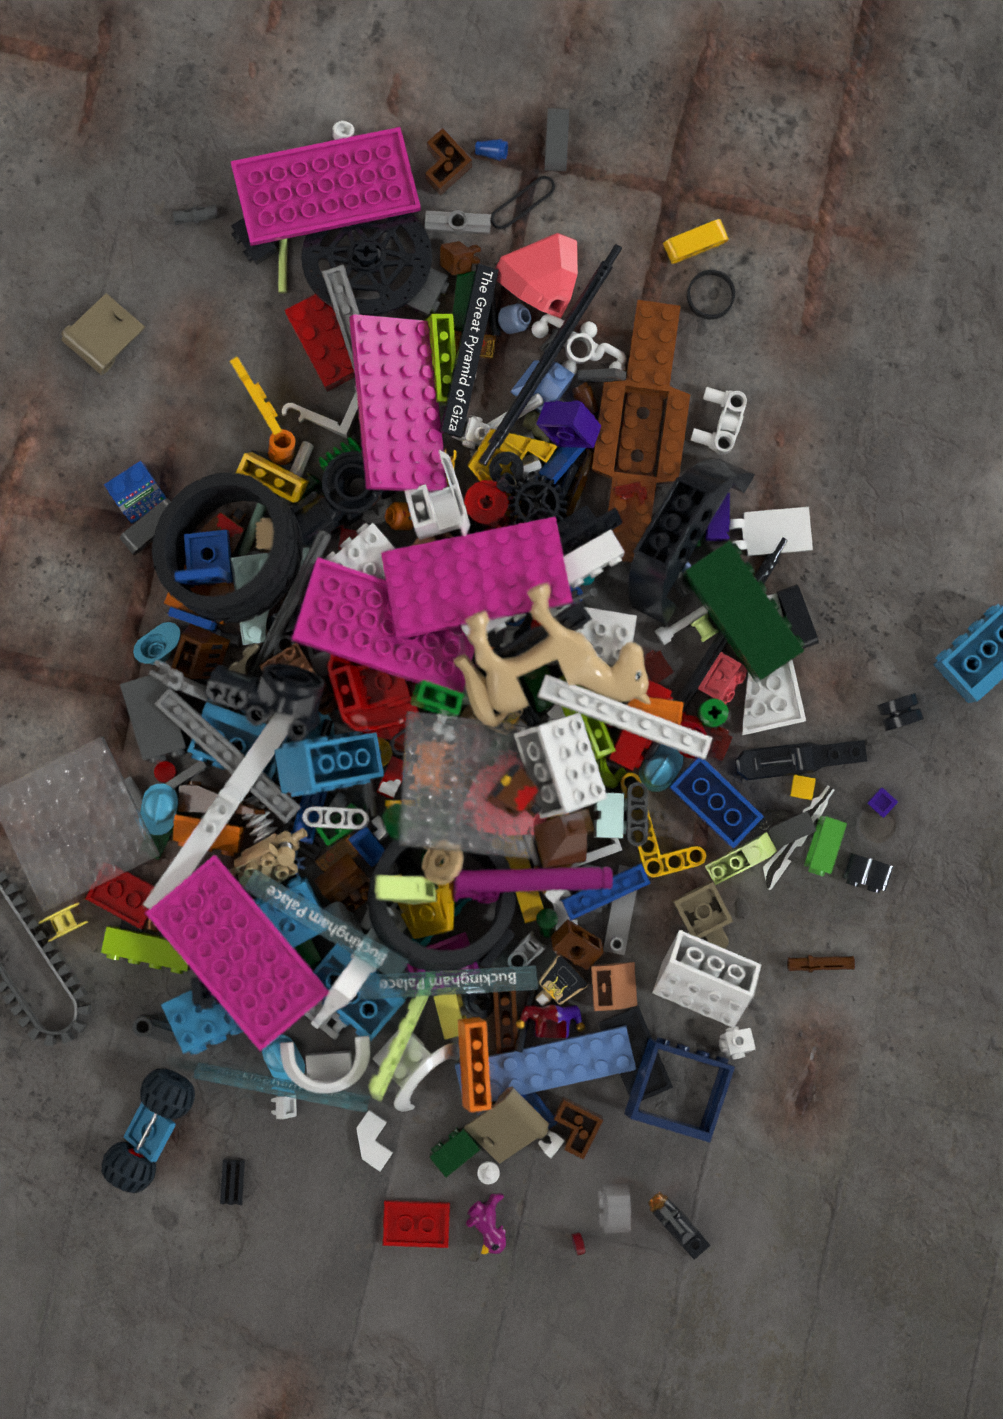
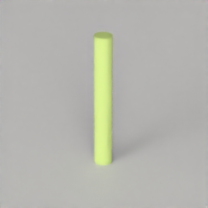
M288 238L279 240L278 293H287Z

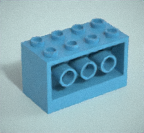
M1003 604L991 606L984 612L986 616L984 619L981 618L979 621L973 622L967 628L969 630L967 634L959 635L951 643L953 645L951 649H944L935 657L937 661L933 665L968 703L978 702L1003 679ZM967 661L970 663V668H969V669H968V667H967V665H966V662H967Z
M206 702L201 714L207 722L234 746L241 741L243 749L239 751L245 756L267 726L265 723L253 726L247 721L246 716ZM289 734L284 739L282 744L291 742L292 738L289 736ZM193 739L191 740L187 752L193 753L192 758L202 762L211 760L213 761V766L225 769ZM275 754L263 770L274 782L278 776Z
M342 940L334 946L313 971L329 991L335 984L332 981L333 977L331 975L340 976L353 959L351 955L354 953V950L345 946ZM375 970L373 974H369L357 991L358 997L354 996L347 1005L336 1012L340 1014L338 1018L345 1025L349 1026L351 1024L357 1029L355 1033L359 1037L369 1036V1040L372 1041L406 1001L407 995L396 986L389 988V986H393V983L388 981L378 970ZM381 980L387 981V987H386V988H382V987L380 986V984H386V982H384V981L381 982ZM327 996L322 999V1005H324ZM365 1004H373L375 1011H367Z

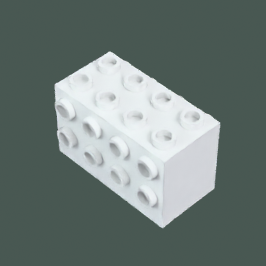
M365 523L356 531L359 535L352 540L349 537L340 545L341 551L337 554L332 552L325 558V560L386 581L381 552L395 550V548L374 523L370 526Z
M570 605L563 606L561 610H557L555 607L550 608L549 611L554 617ZM586 608L592 620L577 629L576 632L582 633L592 644L597 656L612 668L618 661L622 647L628 642L633 643L637 616ZM556 659L547 663V665L557 666L559 662Z
M580 713L514 733L526 774L539 788V792L534 799L542 807L539 812L541 819L568 813L607 798Z
M679 930L662 961L653 994L734 1028L753 997L761 964Z

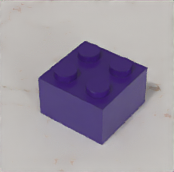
M556 400L554 402H544L537 421V426L557 447L594 448L602 426L580 401L562 402Z

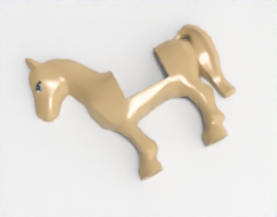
M548 583L537 585L528 590L527 593L533 601L531 608L533 618L545 628L549 635L533 648L517 657L500 658L491 649L486 633V626L489 621L486 610L466 618V623L470 629L467 637L474 646L476 664L486 670L487 675L484 677L465 654L456 657L454 664L463 672L467 697L475 716L484 724L497 727L511 712H517L529 706L516 677L556 659L569 685H580L593 693L617 702L638 699L646 704L651 703L646 695L648 677L645 671L644 655L641 646L632 642L626 643L621 649L618 661L612 668L597 656L592 644L582 633L566 629L553 618L548 607V597L551 592ZM494 709L499 711L500 713L495 714Z

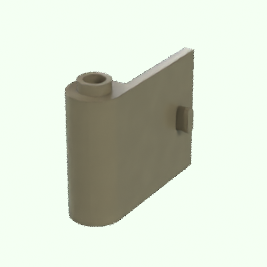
M106 293L72 326L68 325L62 331L61 335L63 337L61 341L100 375H104L113 366L116 356L145 329V326Z
M512 1086L507 1088L498 1097L496 1104L491 1107V1110H486L464 1126V1129L499 1164L537 1138H543L549 1131V1123Z

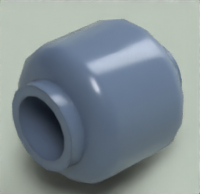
M519 303L503 307L498 316V324L507 334L526 330L531 321L529 310Z

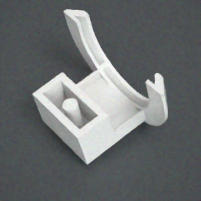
M441 450L439 454L450 486L443 488V490L428 492L426 484L419 486L418 489L405 490L412 521L419 540L459 528L463 536H466L470 527L450 456Z
M400 1030L372 1058L379 1066H381L384 1058H387L390 1052V1044L393 1038L397 1037ZM412 1033L392 1076V1079L401 1087L394 1101V1107L397 1110L404 1112L415 1108L413 1104H410V1097L416 1086L434 1067L448 1059L457 1061L460 1058L458 1044H447L431 1054L424 1047L425 1044Z
M369 1036L355 1038L356 1059L353 1067L351 1050L307 1053L306 1076L296 1063L294 1042H281L280 1050L283 1067L291 1080L306 1090L316 1093L341 1091L354 1084L365 1072L370 1059Z

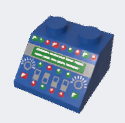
M139 461L104 484L115 503L131 524L141 519L160 502L167 499L142 461Z

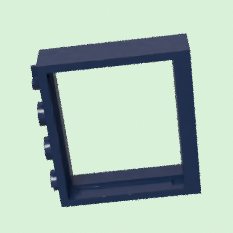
M657 1037V1040L649 1038L624 1114L630 1119L711 1142L735 1066L728 1063L729 1059L719 1055L715 1059L709 1057L710 1053L700 1049L693 1052L689 1051V1046L677 1043V1046L670 1045V1041ZM658 1049L719 1068L700 1127L639 1109Z

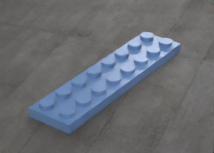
M626 1025L523 1048L522 1053L513 1050L488 1056L491 1102L497 1101L498 1097L511 1086L520 1095L636 1070ZM459 1062L455 1063V1069L462 1094L461 1070Z

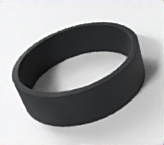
M712 269L702 271L689 284L687 290L688 305L693 313L703 319H718L731 309L735 300V286L729 276L721 271ZM715 275L728 283L732 293V300L726 310L718 314H705L694 306L690 297V290L693 283L700 277Z

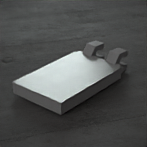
M155 660L154 664L160 667V670L157 673L150 670L149 674L175 690L180 689L185 693L229 710L230 706L207 700V686L184 677L178 670L169 668V665L165 662Z

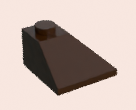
M581 812L561 815L533 827L543 868H555L586 862L587 831Z

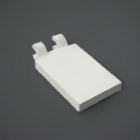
M809 507L744 512L743 519H730L729 530L742 529L743 540L732 541L731 543L732 545L736 543L740 550H746L747 556L772 554L782 537L787 539L788 542L780 553L813 550Z

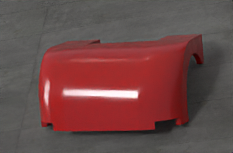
M333 654L330 655L329 663H327L328 672L340 714L344 722L352 729L361 732L378 731L421 718L418 707L410 704L413 696L408 680Z

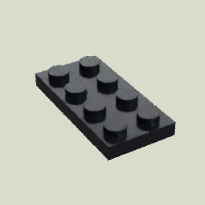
M639 1006L598 1022L601 1031L625 1025L627 1027L636 1070L619 1074L629 1097L649 1038L652 1039ZM658 1052L641 1101L673 1088Z

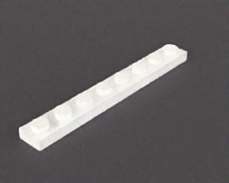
M548 675L544 677L538 694L539 698L703 760L706 758L712 737L575 685H569L567 682Z

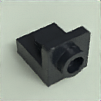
M199 977L191 978L193 1005L200 1007V1010L213 1009V1005L219 1004L216 998L206 999V995H209V989Z

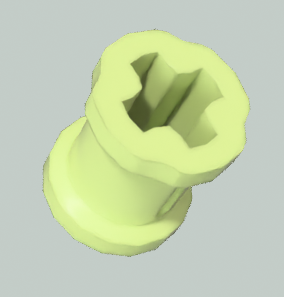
M708 614L691 623V626L695 627L701 635L702 642L719 632L717 629H714L708 620Z

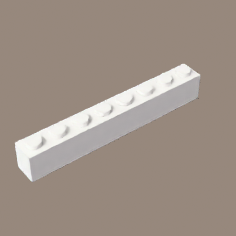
M612 530L607 531L564 556L569 586L572 589L583 584L584 581L582 579L589 575L593 578L602 573V568L608 564L612 567L622 561L621 557L624 555V551ZM526 614L490 620L486 626V633L489 634L492 631L498 633L507 627L506 623L511 620L517 622L524 618ZM468 625L460 626L467 637L470 632Z

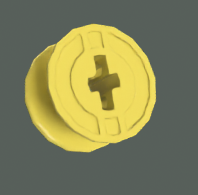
M79 903L73 904L39 922V924L50 920L57 933L48 942L88 923V921H84L77 925L70 911L78 906Z

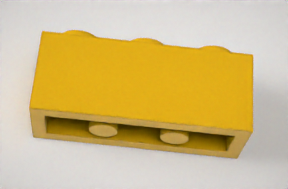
M253 452L244 453L236 473L257 479L275 494L293 503L301 501L309 484L308 480Z

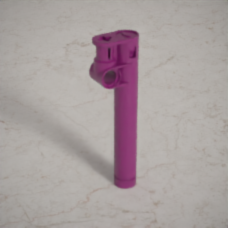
M611 867L459 871L458 875L454 878V902H457L458 898H472V900H478L479 903H493L498 900L499 892L612 889Z

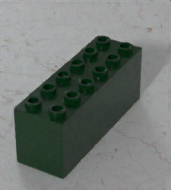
M728 541L685 570L683 576L757 683L805 651L803 649L805 644L799 635L794 636L790 630L792 625L785 616L781 617L777 611L780 608L773 598H768L765 593L767 588L761 580L757 581L753 576L755 571L748 561L744 562L740 557L742 554L740 548L736 543L732 545Z

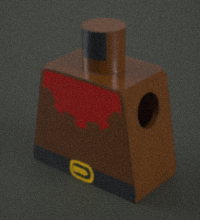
M237 507L229 517L220 511L198 533L228 530L231 558H233L246 532L240 524L247 514Z
M517 763L508 769L485 798L486 801L515 818L523 811H526L534 818L542 809L533 800L539 792V788Z

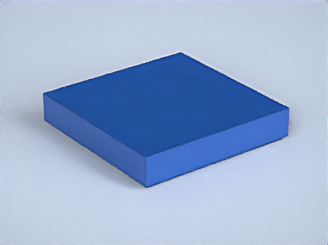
M170 607L168 615L211 631H216L218 623Z

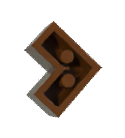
M443 128L427 141V150L438 162L425 173L426 181L441 196L472 168V159Z
M563 1096L553 1116L555 1121L571 1128L563 1148L565 1151L584 1160L603 1122V1117Z

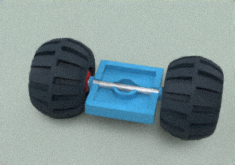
M158 1068L145 1077L140 1089L141 1104L123 1136L128 1142L114 1144L103 1156L101 1164L102 1175L107 1182L119 1188V1190L138 1193L150 1185L155 1177L156 1162L176 1126V1123L171 1119L181 1118L193 1106L195 1099L193 1084L186 1077L173 1070Z

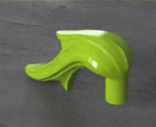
M606 756L596 760L604 787H617L621 778L627 772L623 768H619L613 775L607 767Z

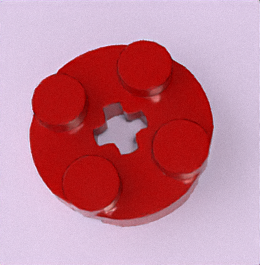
M483 480L473 484L467 490L464 497L467 515L473 521L480 524L497 522L505 515L508 508L506 492H501L496 482L491 480ZM488 496L492 505L483 508L480 499Z

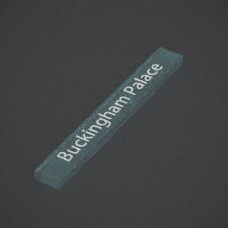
M255 869L244 887L247 891L397 981L409 962L407 959Z
M536 966L369 975L359 988V998L378 999L538 989Z
M198 1063L194 1072V1078L361 1112H367L370 1096L345 1091L316 1093L306 1090L290 1080L204 1063Z

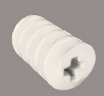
M256 796L243 800L262 809L266 806L264 803H259V799ZM265 811V814H245L242 817L243 820H250L246 828H254L249 834L250 836H257L253 844L271 836L277 830V827L269 826L274 820L266 819L270 811Z

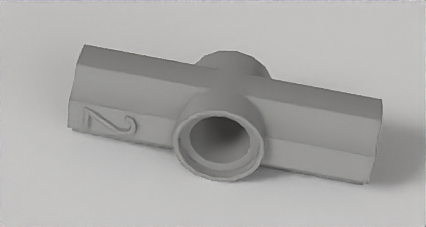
M426 210V231L452 232L456 235L463 233L490 235L491 214L464 213L460 210L453 212ZM457 218L464 221L463 225L459 227L454 226L452 222Z

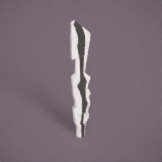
M828 785L819 797L812 799L809 807L803 809V813L808 811L813 823L816 818L820 819L830 796L835 791ZM808 835L783 846L763 866L768 890L774 887L791 861L788 858L796 846H802Z

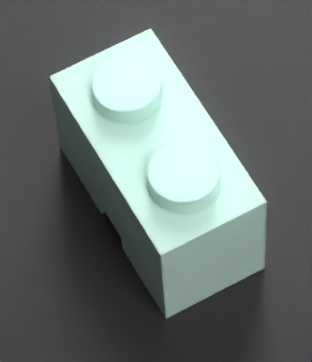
M606 793V799L594 803V811H598V819L594 820L593 837L623 838V834L627 832V821L623 820V813L627 811V798H624L622 793Z

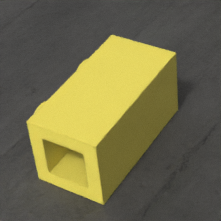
M450 987L437 990L438 994L434 995V1001L445 1040L458 1036L457 1019H464L467 1016H462L460 1007L463 1005L461 994H456V990H450Z

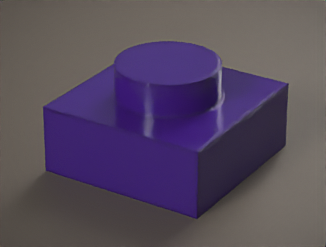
M880 787L866 804L884 818L898 801L883 787Z

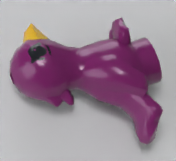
M502 1193L491 1194L485 1203H481L478 1200L468 1210L467 1214L470 1217L466 1221L467 1227L475 1226L483 1235L481 1254H499L506 1247V1230L503 1229L502 1225L498 1229L496 1228L495 1208L497 1203L504 1198Z

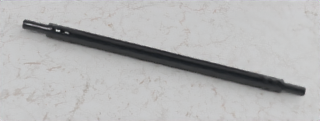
M615 244L605 261L600 263L561 328L488 441L489 445L478 461L482 466L486 467L496 449H500L574 328L613 269L612 265L622 250L621 246Z
M782 537L775 551L772 554H768L754 576L757 581L761 580L765 584L779 562L780 552L788 542L784 537ZM721 631L717 634L676 699L678 702H684L682 712L685 711L711 666L728 643ZM653 741L644 754V759L649 760L652 758L661 744Z

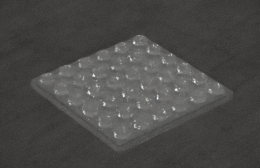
M407 712L399 845L530 859L533 851L534 818L526 811H523L516 818L512 817L486 801L485 798L515 763L526 773L514 733L532 728V726L501 723L497 727H492L480 720Z
M104 736L0 787L1 824L43 912L57 907L160 856Z

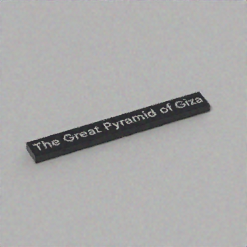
M479 263L475 268L440 427V433L461 438L463 435L499 271Z

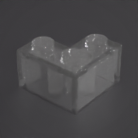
M628 1183L601 1185L602 1191H598L599 1209H603V1213H599V1227L604 1228V1233L631 1232V1198Z

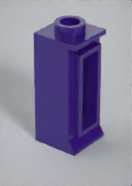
M729 492L706 529V541H728L730 539L727 534L729 533L730 523Z

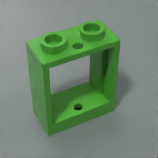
M820 816L816 825L817 831L814 832L804 866L809 867L808 872L823 877L825 873H832L847 823Z

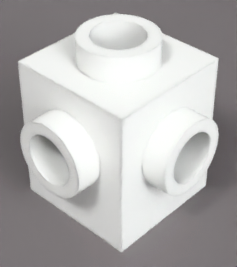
M466 417L462 437L452 436V438L463 442L462 446L474 449L475 446L481 444L490 426L483 423V419L480 417Z
M738 1026L726 1029V1033L720 1035L719 1048L721 1052H724L725 1057L732 1056L733 1060L745 1057V1053L756 1050L751 1028L739 1030Z

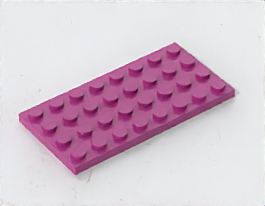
M401 127L231 161L250 246L421 210Z
M351 315L349 322L366 489L405 491L418 489L419 486L426 484L428 492L443 490V488L447 487V477L439 451L444 452L442 433H440L439 403H436L428 321Z
M555 517L381 552L397 639L467 625L466 618L483 610H486L489 621L530 613L533 601L529 598L527 592L531 588L543 583H548L551 590L548 597L549 609L573 604Z
M319 557L315 562L292 636V641L406 680L419 683L424 679L463 693L466 682L463 672L454 664V659L465 654L472 661L475 650L461 627L397 639L386 581Z
M216 855L211 857L146 912V915L260 1051L329 993L325 985Z

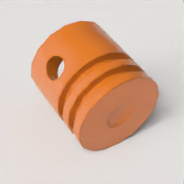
M281 429L280 433L276 435L272 433L270 435L268 457L275 464L286 465L293 459L296 441L291 432Z

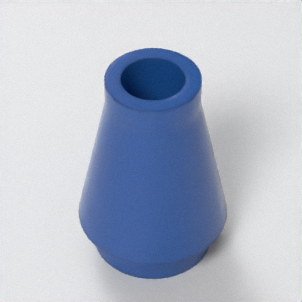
M502 139L477 141L475 154L501 161V159L507 158L508 142Z

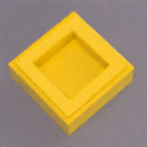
M793 775L790 796L812 800L816 779Z

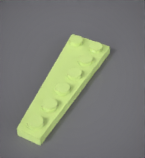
M427 973L424 978V989L417 988L419 992L416 998L412 997L407 1008L409 1012L406 1018L403 1017L398 1027L400 1031L390 1044V1052L380 1066L379 1075H374L369 1084L372 1098L380 1102L434 985L430 984V978L431 983L434 984L436 976Z

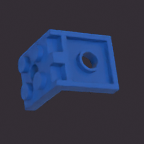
M220 530L184 534L187 571L175 572V581L190 588L198 585L211 586L217 583H233L229 531ZM209 548L212 549L213 557L210 560H205L203 558L204 551Z

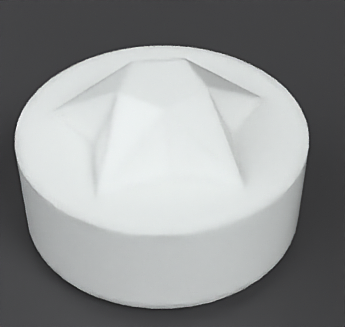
M339 121L333 126L332 136L335 140L353 137L354 127L349 122Z
M485 1161L479 1166L478 1178L482 1183L493 1184L498 1180L500 1171L496 1163Z

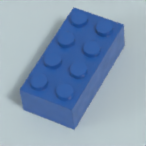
M696 757L668 786L731 848H735L764 817L705 759Z

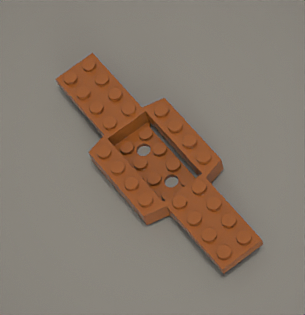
M637 300L626 380L604 382L598 419L602 426L595 443L591 471L612 479L608 511L616 507L623 521L621 525L612 530L624 551L621 562L632 563L635 554L633 551L651 522L656 485L673 484L680 474L690 394L670 386L680 305ZM624 393H626L627 398H626V405H625V412H624V419H623V427H622V434H621V441H620V448H619V455H618V463H617V469L614 471L616 451H617V444H618V437H619V429H620V422H621V415H622V408H623V401H624ZM667 398L657 475L655 477L653 473L663 400ZM641 407L647 408L649 417L646 419L638 418L637 410ZM634 450H640L643 453L642 461L634 462L631 459V453Z

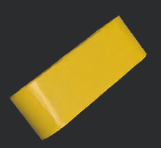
M717 219L674 236L663 242L671 264L720 246L726 243L729 238L721 219Z

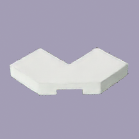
M369 1109L356 1128L362 1160L378 1171H381L393 1152L375 1140L387 1121Z

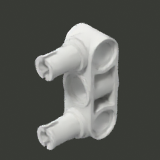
M706 387L703 399L721 404V407H723L717 424V431L712 434L694 428L690 441L707 445L709 449L717 454L725 455L731 451L738 436L747 398L741 391L726 390L722 392ZM734 397L740 399L741 406H732L730 400ZM726 439L729 447L726 449L720 448L718 440Z

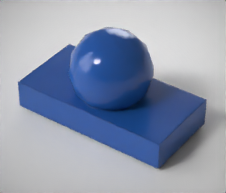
M367 826L349 838L351 844L371 867L379 862L381 855L386 850Z

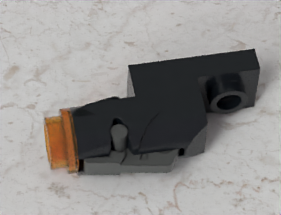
M659 1192L648 1201L647 1204L650 1206V1211L694 1260L711 1246L666 1194L663 1195Z

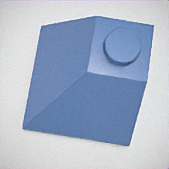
M534 360L512 388L511 393L518 396L539 361ZM553 362L532 396L540 394L544 402L559 400L570 386L575 374L559 363ZM544 403L535 408V410L541 413Z

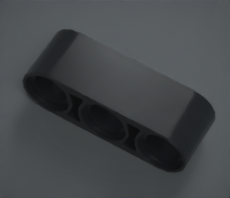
M796 584L777 591L776 594L778 595L783 616L791 623L792 628L790 630L794 636L799 635L805 646H803V649L819 644L799 586Z

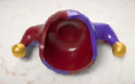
M548 1005L545 1007L525 1006L520 1019L516 1021V1027L523 1029L527 1019L531 1018L535 1022V1037L568 1038L569 1025L572 1018L576 1021V1029L581 1032L585 1029V1025L582 1023L581 1012L577 1005L565 1007L558 1005Z

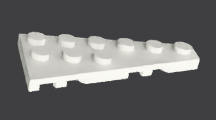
M768 595V598H773L780 608L778 595ZM780 608V609L777 610V611L779 612V614H780L781 617L783 618L782 612H781V608ZM793 660L757 683L748 672L741 736L806 721Z

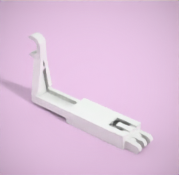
M357 390L340 426L338 422L294 403L285 404L282 408V415H287L288 409H294L301 413L298 418L299 423L306 419L348 438L359 414Z
M393 902L391 907H388L392 920L403 933L407 925L401 917V909L398 910L396 908L398 906L397 902ZM373 926L361 941V943L363 941L364 943L360 950L357 952L360 947L359 945L351 955L353 959L330 989L322 1009L311 1022V1025L318 1029L329 1015L352 1000L369 974H373L380 964L376 962V959L379 958L378 955L380 953L385 955L389 953L375 933ZM365 943L369 944L370 949L367 952L363 951L368 949V945H366ZM373 947H374V949H377V950H378V953H377V955H376L375 957H374V955H375V953H376V950H373V951L371 952V954H369L370 951H371V949H372ZM381 954L380 958L383 959L385 955Z

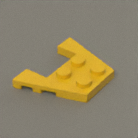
M238 357L230 360L273 434L280 433L282 430L275 420V417L278 415L270 401L265 403L264 399L267 396L259 383H253Z
M490 428L467 466L479 481H493L489 475V464L492 461V457L500 452L510 451L518 455L522 460L529 451L547 463L557 446L553 443L509 433L500 449H496L485 467L478 461L487 449L488 441L496 431V429ZM510 463L508 465L499 464L503 469L501 474L504 472L513 474L509 469ZM506 492V495L509 498L511 494ZM507 508L506 514L510 517V513L515 510Z
M454 879L444 885H437L438 889H435V902L415 905L397 902L402 911L401 917L414 939L454 930Z

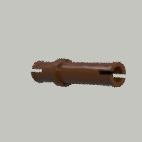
M807 955V957L801 958L788 957L787 969L788 971H807L808 973H812L813 970H854L855 959L854 956L813 957L812 955Z

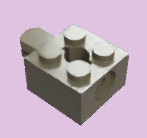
M710 881L672 900L688 934L697 938L704 937L705 941L726 949L728 937L722 927L732 923L733 920L714 882Z

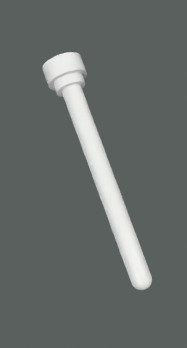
M702 606L670 627L661 626L655 630V633L661 643L665 645L674 637L673 634L708 612Z

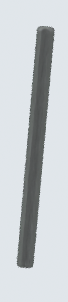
M318 532L247 674L248 676L261 677L262 670L260 665L270 659L310 580L317 558H321L330 540V534L327 532Z

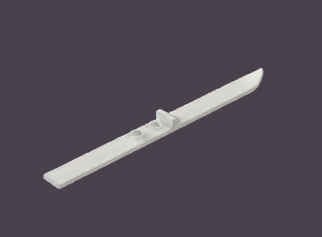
M278 712L274 714L143 904L148 909L152 908L193 873L275 754L274 750L278 749L287 737L288 726L292 723L293 716Z

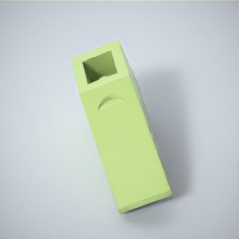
M767 832L712 861L705 867L713 882L717 885L770 858L777 852V849Z
M376 876L375 891L377 899L412 905L436 901L435 883L425 877Z

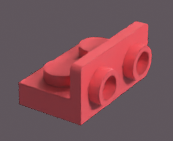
M720 652L699 685L698 690L711 698L720 699L727 704V702L733 699L737 686L745 680L747 669L740 662Z

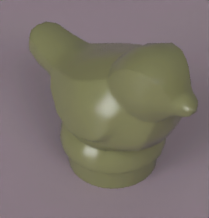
M536 411L527 413L522 426L526 427L527 430H532L533 435L540 438L541 441L550 442L551 440L537 426L540 413Z

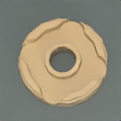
M441 840L437 842L439 844L431 846L423 859L422 869L425 871L426 879L437 885L451 882L458 875L462 867V851L459 846L449 840ZM445 858L444 864L440 867V861Z

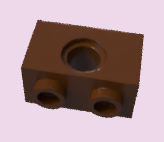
M569 919L551 936L552 948L559 956L563 955L571 960L574 965L581 966L586 970L604 953L602 939Z

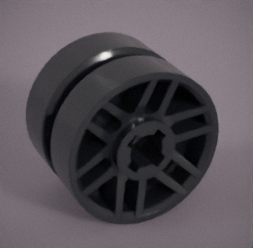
M916 693L877 705L881 716L890 714V717L883 720L886 731L924 719L921 708L911 710V707L919 704Z

